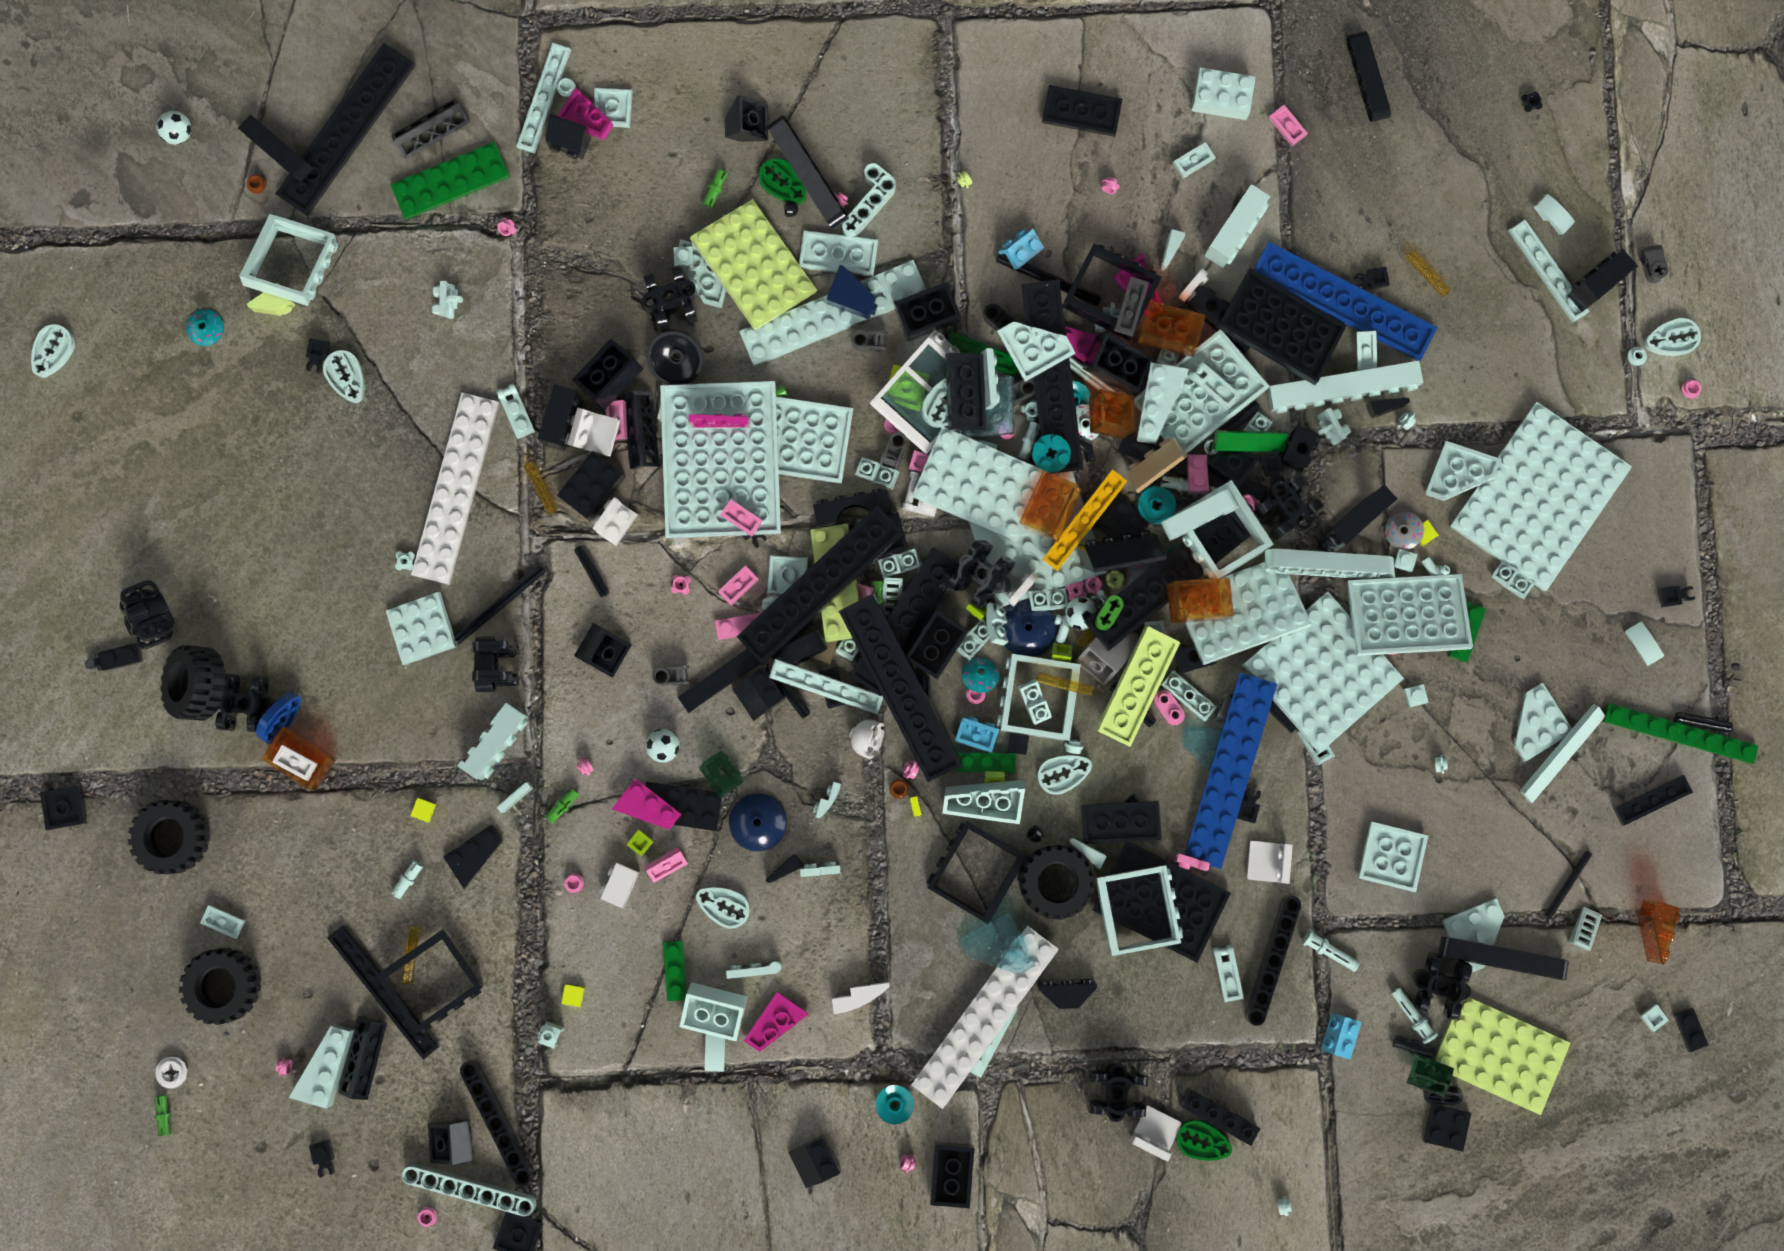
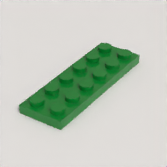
M492 142L392 183L390 186L404 219L408 220L510 178L496 143Z

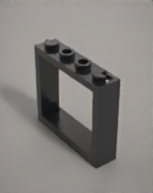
M1093 244L1063 302V308L1130 341L1131 336L1114 331L1117 318L1073 296L1094 256L1147 281L1152 285L1143 301L1136 324L1137 328L1162 277L1153 270L1143 268L1137 262L1125 259L1119 253L1114 254L1108 251L1103 245Z
M1385 484L1365 497L1317 540L1319 549L1324 552H1335L1342 548L1398 498Z
M966 821L965 824L961 822L956 830L957 838L955 841L951 839L946 848L948 853L946 857L941 856L936 865L939 868L936 874L931 873L926 882L929 884L927 888L989 924L1027 856L970 822ZM968 829L1017 857L984 914L936 887L937 882Z
M444 929L376 975L415 1034L419 1031L423 1034L432 1027L430 1025L435 1020L440 1022L448 1016L447 1012L454 1008L456 1011L465 1004V999L471 997V999L482 993L480 989L483 987ZM440 940H443L474 986L423 1022L417 1024L386 977Z

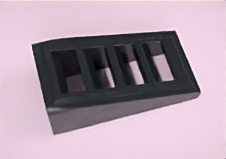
M1397 398L1370 401L1366 404V408L1373 419L1405 407L1410 403V399Z
M793 854L766 878L767 883H772L802 868L805 864L796 854Z

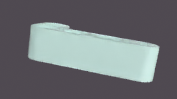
M875 163L868 164L864 172L865 181L873 188L848 215L849 219L842 224L843 235L857 237L895 193V179ZM871 171H875L878 173V175L876 177H870L868 173ZM885 183H890L892 188L884 189L882 186ZM873 197L880 199L878 203H872L870 200ZM860 211H866L868 215L866 217H860L858 213ZM854 225V230L850 229L848 231L847 227L849 226L851 228Z
M1226 489L1163 521L1161 525L1169 541L1221 515L1229 514L1239 507L1230 489Z

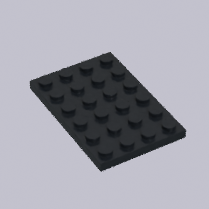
M1249 268L1217 328L1311 384L1316 385L1347 325Z
M1125 842L1109 875L1166 865L1167 869L1170 868V874L1172 875V880H1169L1170 888H1174L1176 899L1173 900L1174 907H1177L1180 918L1177 919L1178 927L1181 926L1183 938H1180L1181 943L1164 947L1198 963L1231 892L1131 842ZM1159 872L1106 882L1113 921L1152 941L1172 937ZM1098 896L1092 910L1102 915Z

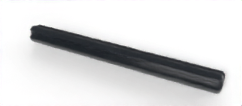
M998 254L996 258L997 263L1038 281L1059 279L1060 289L1063 292L1068 293L1073 284L1027 263L1019 269H1014L1006 254ZM1078 286L1074 294L1075 297L1095 306H1098L1101 300L1100 295Z
M537 565L455 633L456 643L461 644L545 574L544 568L541 565Z

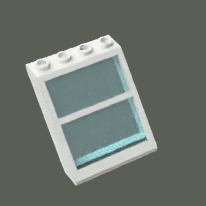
M936 330L928 336L870 402L878 412L899 431L904 433L925 454L933 448L941 428L932 427L925 422L921 414L922 402L929 391L946 378L945 354L960 353L956 346L950 344L944 335ZM945 396L940 398L942 403L936 406L937 412L934 415L931 414L934 422L940 420L938 414L944 412L942 407L947 403Z

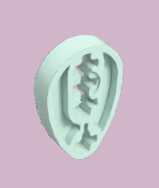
M1678 318L1664 323L1653 330L1645 338L1644 346L1648 351L1659 355H1685L1697 348L1701 340V332L1697 324L1692 320ZM1694 333L1692 338L1688 336L1684 339H1676L1675 341L1668 339L1670 336L1676 337L1679 334ZM1651 340L1660 341L1656 345L1650 343Z
M52 324L45 326L39 331L31 354V365L34 374L42 378L48 377L67 362L75 348V339L69 330L60 325ZM56 333H62L63 337H58ZM54 340V341L59 342V345H58V346H56V345L54 346V345L52 344V341ZM48 349H52L54 354H49L47 352ZM39 366H44L46 368L45 371L40 370Z
M339 350L331 353L323 364V372L327 381L343 398L352 403H359L362 401L365 391V378L359 360L348 351ZM336 357L343 358L340 362L344 367H347L345 372L351 375L348 377L349 381L347 382L342 380L344 374L340 371L338 372L340 366L334 363ZM352 389L359 392L356 394V398L350 396L352 395Z
M946 378L929 391L921 405L923 419L930 426L936 428L948 426L947 403L942 407L944 412L938 414L940 420L934 422L931 414L934 415L937 412L936 406L942 403L940 398L944 396L947 398Z
M1072 755L1051 758L1040 766L1037 774L1038 783L1049 794H1063L1076 787L1086 778L1091 771L1092 763L1087 758ZM1080 761L1088 764L1085 772L1082 769H1073L1080 765ZM1063 767L1066 770H1070L1066 779L1064 776H1061L1058 782L1055 779L1051 780L1050 785L1042 783L1045 774L1050 777L1053 775V771L1061 773Z
M711 887L699 890L696 895V900L705 914L722 927L729 929L737 928L744 924L749 917V902L739 892L726 888ZM706 892H708V897L714 900V902L711 900H706L705 902H702V897H700V894H705ZM725 900L726 906L730 907L733 904L735 905V910L743 909L745 917L737 919V914L732 913L729 915L727 909L720 911V906L717 905L718 902Z

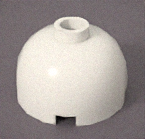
M867 719L859 722L856 727H852L849 737L851 738L853 750L865 758L872 759L875 756L872 753L874 750H879L883 741L884 730L881 729V726H884V724Z

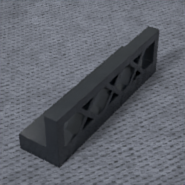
M454 98L393 133L391 137L406 160L470 123L457 99ZM460 111L464 120L459 123L451 122L452 115ZM440 122L447 124L443 132L435 131L436 125ZM423 132L430 133L429 140L426 142L418 140ZM407 141L413 142V149L405 153L401 145Z
M631 391L623 394V400L626 401L627 445L630 469L659 467L652 392ZM640 396L646 397L647 405L645 407L641 403ZM644 414L647 416L649 420L647 426L642 420V416ZM645 433L650 436L651 442L649 444L644 440ZM647 452L652 455L653 462H647Z
M358 1016L338 1093L350 1099L368 1100L387 1026L386 1022ZM363 1023H366L365 1028H364V1032H363V1031H362ZM348 1082H350L349 1091H347Z

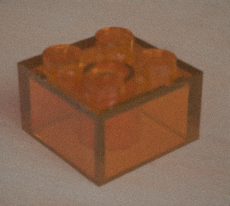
M1100 389L1090 396V433L1124 439L1135 431L1134 396Z

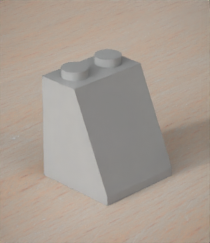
M1132 632L1109 652L1095 637L1075 662L1081 664L1085 671L1105 686L1130 658L1139 637L1136 633Z

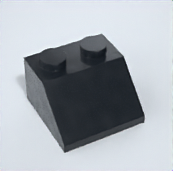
M550 114L545 139L549 149L556 153L560 151L567 153L566 155L573 159H577V157L583 159L591 141L586 126Z
M592 623L574 656L613 678L632 645L597 624Z
M764 667L752 673L732 689L753 721L785 701V698L773 680L769 678V674Z
M456 1120L428 1123L430 1163L455 1165L472 1161L473 1148L471 1146L470 1121Z
M824 1134L788 1152L805 1188L823 1183L841 1173V1169Z

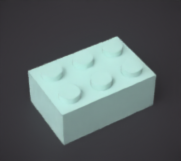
M1200 67L1196 76L1191 111L1247 120L1251 110L1256 77Z

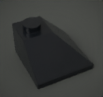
M741 95L737 96L725 118V138L739 142L767 141L768 104Z

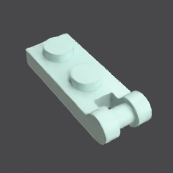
M1200 361L1196 365L1197 368L1191 371L1188 377L1228 410L1241 394L1204 362ZM1202 373L1207 375L1204 379L1199 377Z
M512 383L508 385L509 387L503 390L500 388L496 392L517 439L534 433L535 429L515 384ZM512 394L514 399L507 401L506 396Z
M1232 944L1226 945L1225 948H1212L1223 1002L1244 999ZM1228 955L1229 961L1222 962L1221 956Z
M773 961L770 965L762 966L761 962L751 963L750 967L742 968V965L730 966L731 969L726 971L727 979L776 974L781 970L782 965L779 961Z

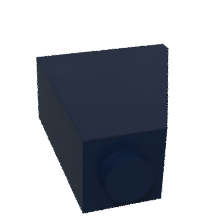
M840 265L827 296V304L869 320L871 315H875L878 308L876 297L843 265Z

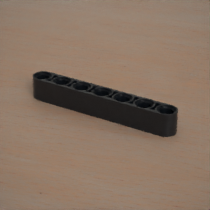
M783 115L779 116L767 128L828 225L835 230L847 221L849 217L788 120Z
M1285 896L1280 902L1245 1011V1019L1254 1026L1262 1025L1266 1019L1301 910V901L1295 896ZM1290 899H1293L1295 902V907L1292 910L1287 908V902ZM1283 918H1287L1289 920V926L1287 928H1282L1281 926V920ZM1281 936L1283 938V944L1280 947H1277L1275 945V939ZM1272 955H1276L1277 963L1271 966L1269 958ZM1265 974L1271 975V982L1268 984L1263 982ZM1264 992L1265 1000L1259 1003L1257 995ZM1254 1011H1258L1260 1015L1257 1021L1251 1020V1014Z
M1443 936L1440 939L1438 956L1558 980H1567L1569 961Z
M469 1060L461 1065L460 1075L514 1182L519 1186H525L533 1179L534 1170L481 1065L476 1060ZM467 1065L474 1067L475 1072L473 1075L467 1073ZM476 1082H480L483 1085V1092H478L475 1089ZM485 1100L492 1102L491 1110L484 1107ZM494 1118L501 1120V1127L494 1126ZM503 1135L510 1138L509 1145H505L502 1142ZM511 1153L518 1154L519 1162L511 1160ZM520 1171L527 1172L528 1180L520 1178Z

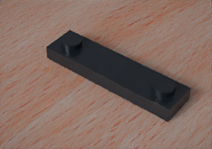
M1681 775L1613 809L1621 825L1625 826L1693 793L1685 775Z

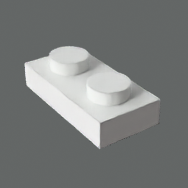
M281 745L272 761L306 781H309L318 764L285 745Z

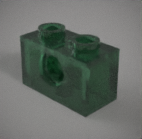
M722 750L699 767L721 799L744 782L741 773L733 767L731 759ZM720 770L725 772L726 777L720 774Z
M1416 1054L1406 1083L1445 1097L1450 1086L1454 1068Z

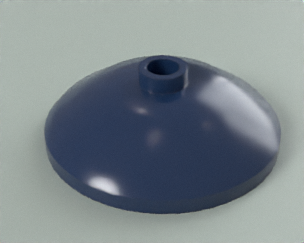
M1030 600L1017 602L1014 607L1011 605L1005 611L1008 622L1002 626L1006 630L1009 642L1004 646L1011 653L1036 657L1050 648L1056 636L1055 619L1050 610L1031 611ZM1030 624L1032 630L1027 631L1025 625Z
M757 793L743 797L735 804L729 817V828L732 837L740 846L750 851L759 852L773 848L781 841L787 827V817L782 805L776 799L766 794ZM755 819H760L761 824L759 826L754 825Z

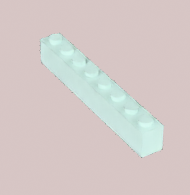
M1419 361L1320 377L1316 385L1306 380L1273 385L1266 392L1270 412L1276 411L1277 414L1287 412L1291 408L1303 410L1308 405L1321 407L1326 402H1332V404L1344 402L1343 399L1351 398V401L1362 399V396L1369 395L1370 398L1381 396V393L1388 392V395L1399 393V390L1402 389L1414 391L1423 384Z

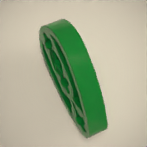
M774 158L762 165L759 171V180L765 192L783 202H795L797 205L805 202L807 198L805 187L789 162L780 158ZM773 168L775 175L781 174V180H788V186L783 185L781 187V182L778 179L774 181V176L771 173L767 175L766 169ZM794 192H796V193L802 192V193H801L802 198L797 197V198L795 199V194H794Z
M1191 1119L1185 1121L1176 1135L1178 1148L1184 1155L1190 1158L1214 1161L1228 1158L1232 1153V1146L1225 1136L1201 1120ZM1188 1130L1190 1136L1198 1134L1197 1137L1201 1140L1207 1137L1209 1144L1202 1147V1144L1198 1141L1195 1144H1192L1193 1141L1189 1138H1186L1184 1141L1181 1133H1185ZM1225 1144L1228 1150L1220 1154V1150L1215 1146L1219 1147Z

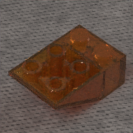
M1643 899L1638 919L1648 962L1664 965L1670 955V943L1675 938L1674 928L1680 920V908L1660 901Z

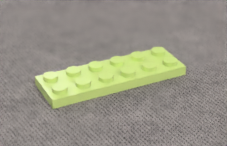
M848 523L810 530L815 563L849 532ZM856 579L821 611L826 643L852 639L839 610L859 601Z
M1145 625L1096 727V731L1131 747L1180 644L1179 641Z

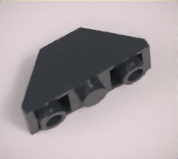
M1081 979V983H1073V980H1061V984H1053V981L1048 980L1038 984L1037 989L1058 1009L1079 1008L1097 989V983H1092V979Z

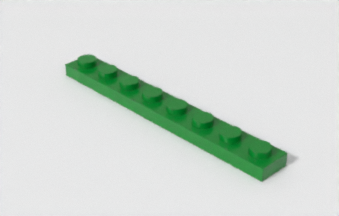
M1607 704L1603 723L1748 764H1755L1759 745L1617 705Z

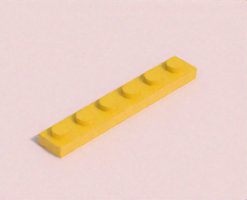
M1112 469L1042 561L1055 571H1058L1121 491L1127 480Z

